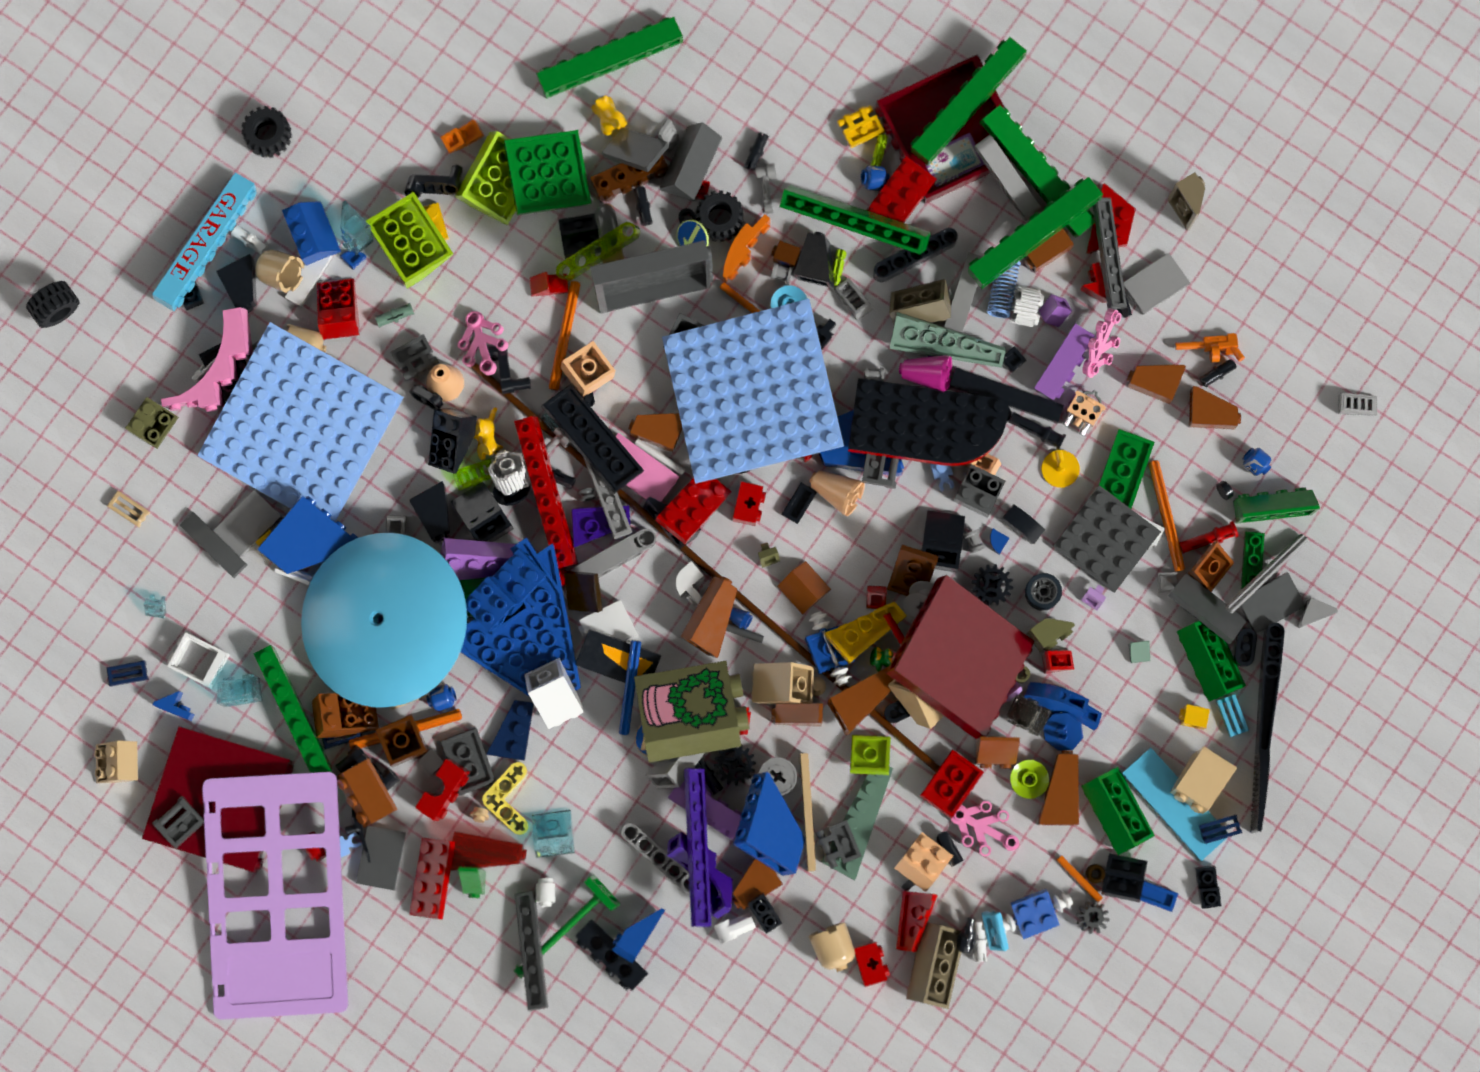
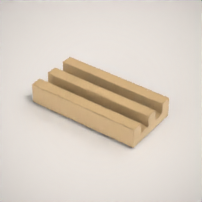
M120 491L116 492L107 507L139 528L146 519L145 517L150 513ZM120 496L143 512L142 515L119 501L118 497ZM113 504H118L139 519L135 521L114 507Z

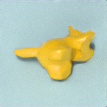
M607 95L598 97L595 104H592L591 109L600 118L601 132L604 135L609 136L614 129L626 127L627 120L620 111L616 110L611 97Z
M496 407L490 411L489 418H479L476 421L473 439L478 441L477 454L480 460H484L486 455L494 457L503 448L494 439Z

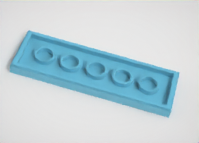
M1149 748L1122 772V775L1200 861L1205 859L1227 839L1224 838L1204 844L1199 825L1215 821L1216 819L1209 811L1203 814L1197 813L1187 803L1180 802L1174 798L1170 791L1178 777L1152 748ZM1219 823L1213 826L1204 828V830L1206 832L1216 828H1220L1222 826ZM1223 830L1217 833L1207 835L1206 837L1207 839H1211L1220 835L1227 834L1228 832L1226 830Z

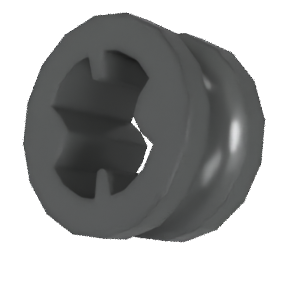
M590 487L579 490L577 492L580 495L579 501L584 502L596 498V495L593 494L594 488Z

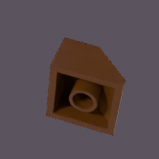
M412 715L376 729L391 767L398 766L428 752L423 736Z

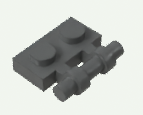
M424 334L390 352L400 370L407 366L409 371L402 374L406 381L412 377L413 379L418 377V374L427 369L428 371L431 370L433 366L439 363L436 356L430 360L428 359L427 355L432 353L433 350ZM422 358L424 363L414 368L412 363Z
M847 820L828 827L831 835L827 837L823 830L816 832L819 839L817 840L818 845L822 847L825 854V862H828L830 869L838 866L836 858L841 857L843 864L862 857ZM833 840L838 850L835 853H832L829 842Z

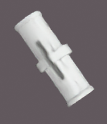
M239 225L231 233L232 236L243 242L245 247H250L260 255L269 249V246L258 240L256 235L248 233Z
M983 921L974 922L973 928L976 937L974 962H986V944L988 941L985 935Z

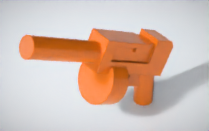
M1235 333L1227 334V336H1207L1203 338V341L1175 343V350L1204 349V352H1209L1211 363L1220 361V351H1225V355H1234L1239 362L1245 358L1238 348V339Z

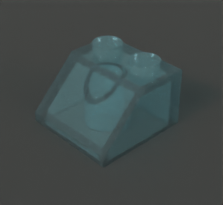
M343 201L340 226L341 237L344 240L343 245L349 252L353 251L358 255L359 252L373 242L371 227L346 201Z
M254 674L243 675L242 679L237 680L234 677L224 678L223 682H218L217 704L223 707L263 701L260 678L254 677Z
M571 810L532 814L533 843L536 858L575 853Z

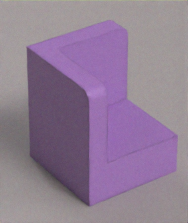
M1053 294L1049 296L1039 309L1044 322L1056 327H1060L1072 312L1066 299Z

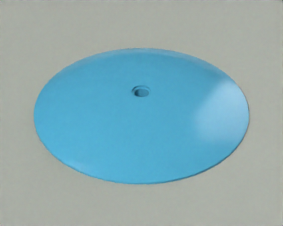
M376 533L359 537L332 553L323 562L310 582L305 595L301 618L304 647L308 659L318 676L329 688L343 698L370 707H394L407 704L434 689L455 664L463 646L467 626V610L463 589L450 564L440 553L423 541L396 533ZM382 614L383 621L379 624L378 617Z

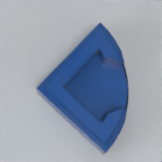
M346 251L340 255L353 270L367 258L364 253L359 251Z
M993 528L990 534V542L993 550L1000 555L1009 537Z

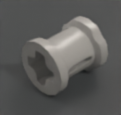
M774 263L771 279L784 280L789 284L793 267L786 268L779 266L778 263Z
M880 367V369L871 370L864 368V379L884 382V368Z
M978 529L963 536V539H966L969 545L970 554L986 548L978 535Z

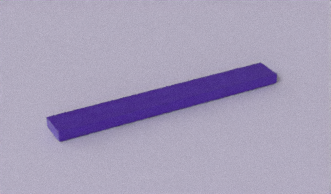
M686 768L684 769L691 927H711L704 769Z

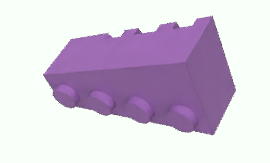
M444 538L440 554L450 564L459 580L493 576L513 555L510 548L516 544Z

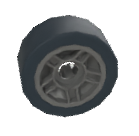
M1039 573L1033 576L1025 588V598L1028 604L1040 611L1053 608L1062 596V586L1059 580L1048 573ZM1040 589H1047L1046 595H1042Z

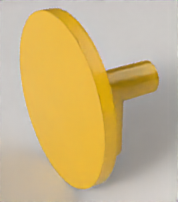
M1056 450L1044 458L1041 471L1043 478L1048 484L1057 488H1065L1076 481L1080 472V466L1072 453L1065 450Z

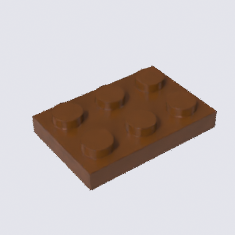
M902 544L887 590L908 596L910 587L915 582H930L939 556Z

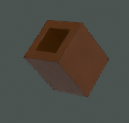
M779 241L778 246L774 245L771 256H774L773 263H778L787 268L793 267L794 270L801 253V248Z

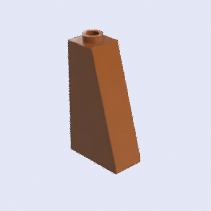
M713 577L680 636L706 655L718 658L737 593V588L731 585L732 581L726 577Z
M888 667L834 695L827 701L829 708L846 736L892 692L888 685L894 679L886 673Z
M1071 750L1061 751V754L1056 755L1039 815L1038 825H1079L1078 754H1073Z

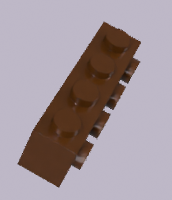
M662 155L649 172L620 163L590 177L600 202L604 200L608 202L613 200L615 195L620 193L626 194L637 185H646L650 179L655 177L658 179L665 176L668 165Z

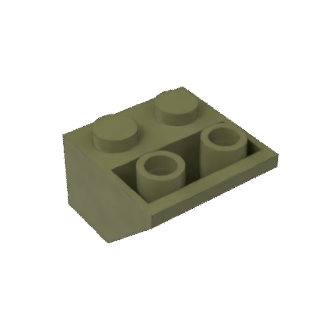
M146 397L125 429L145 443L158 449L179 417Z
M1045 618L1031 628L1026 635L1035 641L1034 645L1039 652L1043 650L1049 651L1058 644L1057 640L1059 638L1063 641L1073 633L1072 628L1075 624L1073 622Z

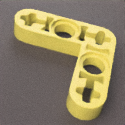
M521 762L513 763L487 790L482 799L483 804L517 835L525 834L529 829V824L504 799L527 775V768ZM522 766L523 769L521 771L523 774L521 776L517 774L514 777L517 781L513 783L506 775L509 773L512 776L515 773L514 767L519 768ZM502 780L510 782V788L507 791H502L499 787ZM488 795H495V801L498 804H500L501 801L504 802V804L498 807L496 812L493 810L494 808H496V806L493 803H490L489 805L487 804ZM505 807L511 810L510 817L506 819L500 815L501 809ZM515 814L518 816L515 820L519 823L524 822L523 831L520 829L516 831L517 826L513 822H511V825L508 824Z

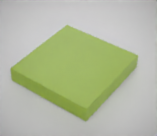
M852 735L850 773L889 775L891 737Z

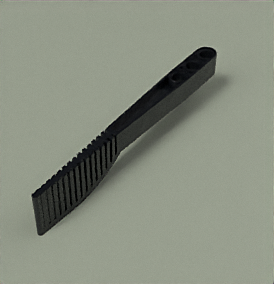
M1280 623L1270 624L1264 630L1255 742V754L1258 755L1254 758L1257 760L1254 761V764H1256L1254 770L1256 771L1253 775L1256 776L1253 777V780H1255L1253 786L1255 787L1252 790L1254 791L1252 793L1254 798H1252L1253 809H1251L1252 819L1250 825V833L1252 834L1262 831L1268 791L1270 745L1285 634L1284 627ZM1271 628L1278 630L1277 637L1270 634ZM1269 647H1274L1276 649V656H1271L1269 654ZM1267 666H1272L1274 668V675H1269L1267 673Z

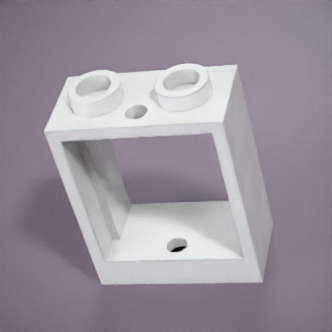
M185 632L184 636L181 635L176 645L178 647L175 653L172 652L167 660V663H169L167 667L212 689L230 655ZM191 641L217 654L204 680L178 667Z

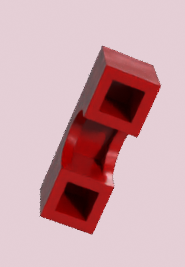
M446 759L436 774L444 782L443 793L437 796L432 792H425L415 809L433 821L442 820L448 812L447 807L449 804L457 799L459 795L457 792L460 787L467 783L470 771L454 760Z

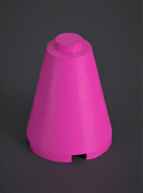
M942 355L906 359L903 363H900L899 374L902 375V379L930 389L944 392L949 390L951 382L949 376L950 372L952 373L951 356Z

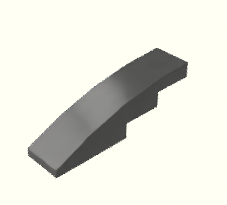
M194 512L180 524L233 578L247 566Z

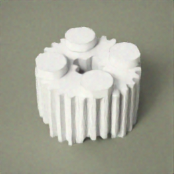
M1018 285L1019 295H1015L1013 299L1012 311L1014 317H1010V323L1028 327L1038 325L1040 318L1038 307H1042L1044 296L1041 290Z
M506 450L504 452L500 451L495 456V461H492L488 468L495 487L502 491L504 495L515 493L516 490L519 491V489L526 488L531 483L522 453H511Z

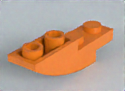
M766 214L753 227L746 223L735 237L724 265L723 281L725 283L729 279L732 281L739 273L737 270L741 266L745 267L750 262L751 251L748 248L754 247L758 242L757 238L760 234L764 235L770 229V218Z

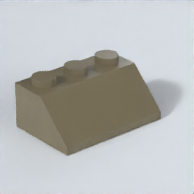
M1196 172L1177 182L1167 199L1186 230L1192 227L1198 217L1205 192V182L1201 176H1197Z
M946 279L891 292L889 314L893 325L897 312L929 323L945 321L951 318V303Z

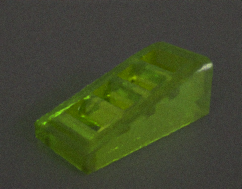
M487 459L458 469L457 473L453 474L459 491L477 485L482 481L485 482L492 479L490 474L485 475L482 467L486 466L488 471L490 464H492L491 460ZM477 468H478V470H479V472H480V475H481L480 478L478 477L477 472H476V470H475V469H477ZM469 471H471L474 480L470 479ZM461 474L464 475V478H465V480H466L465 483H464V481H463V479H462Z

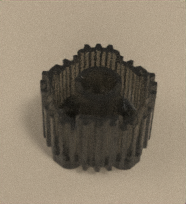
M1017 694L1007 713V719L1010 724L1027 730L1028 733L1038 736L1042 732L1051 714V710L1043 706L1040 708L1037 701L1031 698L1026 699Z

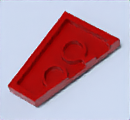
M903 891L896 950L917 951L937 899V894Z

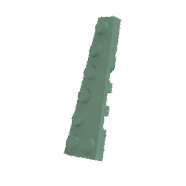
M896 313L890 349L929 356L948 355L953 360L1002 368L1006 352L1005 347L902 313Z
M890 766L889 775H867L843 821L847 820L862 857L843 864L841 857L836 858L838 866L833 869L854 881L857 877L893 770ZM834 840L830 844L832 853L838 851ZM823 857L821 863L829 866L828 862H825V859Z

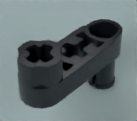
M453 165L449 176L411 175L404 194L407 196L414 192L417 198L421 197L422 193L456 194L461 184L460 178L463 168L460 165Z
M487 345L491 360L498 361L502 393L508 394L514 393L516 390L531 389L529 377L511 378L508 350L500 351L494 345Z
M356 745L335 766L340 773H343L353 765L359 764L369 757ZM370 759L387 791L400 781L396 773L389 767L381 772Z

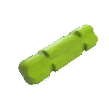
M878 135L872 157L873 160H871L870 165L881 166L880 161H882L885 152V145L888 140L887 135Z
M837 249L835 253L836 257L832 266L834 286L840 284V276H842L843 259L846 258V251L843 249Z

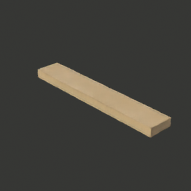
M800 753L807 872H812L816 870L809 758L807 753Z

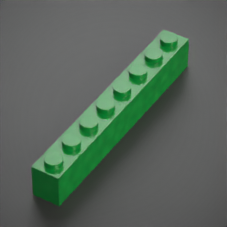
M665 17L655 25H646L638 32H629L621 39H612L604 46H595L587 53L581 52L570 60L565 59L557 62L553 67H544L536 73L547 99L683 43V35L675 17Z
M1011 37L1006 41L1003 39L997 46L998 50L995 54L991 53L984 62L986 64L974 71L970 82L966 81L960 88L961 92L957 96L954 94L950 98L946 109L942 108L935 116L937 119L933 123L929 122L926 125L922 136H917L912 141L911 153L927 166L931 164L1026 57L1027 50Z
M999 105L980 121L981 125L993 137L1045 203L1056 202L1060 199L1059 195L1065 190L1070 191V185L1065 180L1060 179L1059 173L1053 165L1050 166L1046 162V156L1043 152L1037 151L1034 147V141L1029 136L1026 137L1023 134L1021 125L1010 118V112L1005 107ZM1088 209L1065 227L1074 238H1077L1095 223L1094 215Z
M1087 177L1085 180L1083 178L1078 180L1072 190H1065L1059 195L1060 199L1056 202H1049L1044 207V211L1040 214L1038 212L1033 214L1029 218L1030 221L1025 225L1022 223L1014 229L1015 233L1011 236H1004L999 241V245L995 248L993 246L988 248L984 252L985 255L980 259L977 257L969 263L968 273L981 289L985 288L1100 201L1103 193L1090 177Z
M792 185L784 189L779 206L917 254H921L926 250L931 234L929 231Z
M269 645L253 653L310 773L332 772L335 774L319 739L316 738L313 726L275 647Z

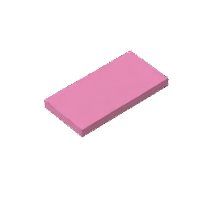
M618 433L616 438L644 470L641 475L626 486L645 500L652 497L662 502L680 477Z

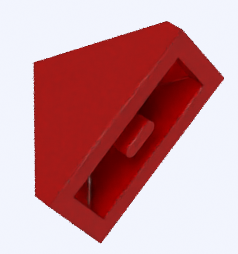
M1071 650L1045 651L1042 654L1044 674L1074 670Z

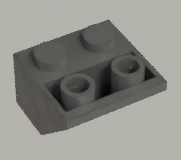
M971 464L953 502L988 518L1006 481Z

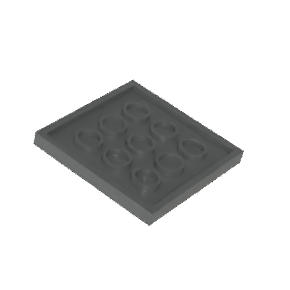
M1099 485L1053 547L1115 593L1161 531Z

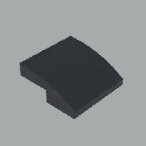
M595 213L558 220L565 259L602 253Z
M1109 853L1101 895L1140 903L1148 861Z

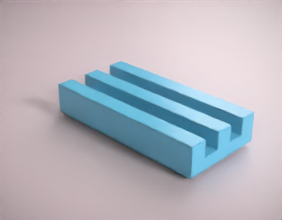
M1235 694L1216 701L1229 737L1249 731ZM1230 700H1232V702H1233L1234 708H1235V710H1236V713H1237V715H1238L1239 721H1240L1241 726H1242V728H1243V729H1241V730H1240L1239 724H1238V722H1237V719H1236V717H1235L1234 711H1233V709H1232ZM1224 702L1226 703L1232 722L1236 729L1235 732H1233L1227 714L1223 707L1222 703Z
M989 911L981 913L989 949L994 951L1008 950L1009 946L1001 912L995 913L991 911L989 913Z

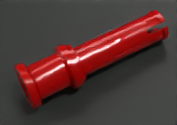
M1233 521L1220 528L1214 527L1211 532L1179 542L1181 552L1184 554L1211 544L1214 541L1223 543L1225 539L1237 538L1238 531Z

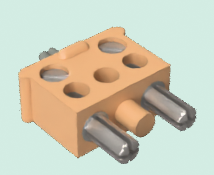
M1095 390L1092 392L1084 391L1083 393L1076 391L1075 397L1066 411L1068 414L1062 423L1068 427L1073 417L1076 418L1073 424L1077 427L1080 426L1081 422H1084L1079 432L1080 435L1083 432L1082 436H1085L1090 426H1094L1101 412L1106 409L1101 404V398L1098 397V392ZM1095 393V397H1096V399H1098L1099 402H1097L1096 400L1090 398L1089 396H1087V395H1085V394H1090V395H1092V394ZM1072 406H1077L1078 410H1073ZM1084 410L1086 415H1082L1081 411ZM1089 415H1093L1094 420H1090Z

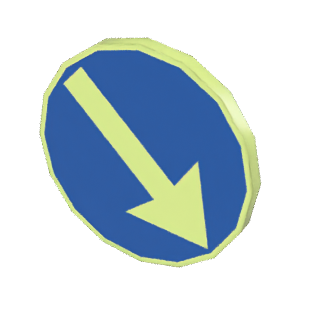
M689 219L680 224L677 230L679 246L704 240L706 246H708L709 237L706 229L700 222Z

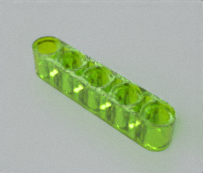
M631 222L619 225L559 263L556 267L557 276L567 281L575 279L588 271L590 267L596 266L637 240L640 236V228ZM629 227H633V234L631 236L626 234ZM613 237H617V244L615 246H611V239ZM597 247H601V254L599 256L595 255ZM581 257H585L586 262L583 266L579 265V260ZM569 267V274L564 276V268Z

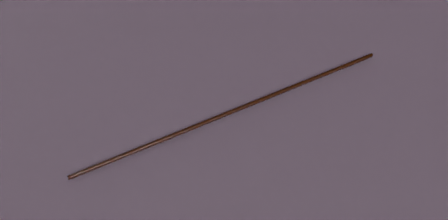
M475 362L471 368L527 417H538L512 393L503 394L501 384L491 375H485L480 370V365ZM538 417L541 429L553 439L556 436L553 433L554 430ZM559 443L562 448L587 469L584 458L579 451L571 444L565 448ZM622 489L617 492L624 502L677 547L641 505ZM687 545L679 549L710 577L722 578L718 572ZM737 590L735 598L815 667L811 654ZM830 670L823 672L822 674L834 684L836 678L830 676L832 672ZM838 684L836 685L841 691L849 688L847 685L841 687ZM875 709L869 714L934 772L939 769L940 766Z

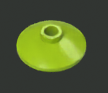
M1024 760L1013 768L1010 775V783L1016 794L1026 799H1034L1041 796L1048 788L1049 774L1041 763L1035 760ZM1030 776L1032 783H1027L1025 778Z

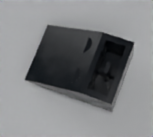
M453 408L434 409L428 465L456 474L475 436L477 416Z
M483 481L451 501L476 541L494 542L514 529Z
M927 510L921 551L939 556L935 569L957 573L961 556L965 516Z

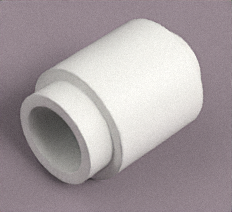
M539 878L538 883H536V903H540V907H551V903H555V883H553L552 878Z

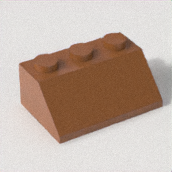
M369 758L336 776L338 787L343 790L348 805L353 808L356 813V819L363 828L398 810Z

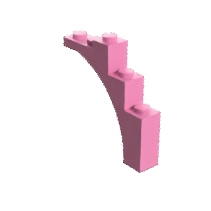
M239 307L223 310L222 342L209 371L196 385L183 394L161 399L162 407L168 408L169 411H177L182 406H187L188 408L198 406L199 408L206 409V412L216 411L217 407L224 406L221 386L232 385L233 381H238L236 360L247 359V356L253 354L248 311Z

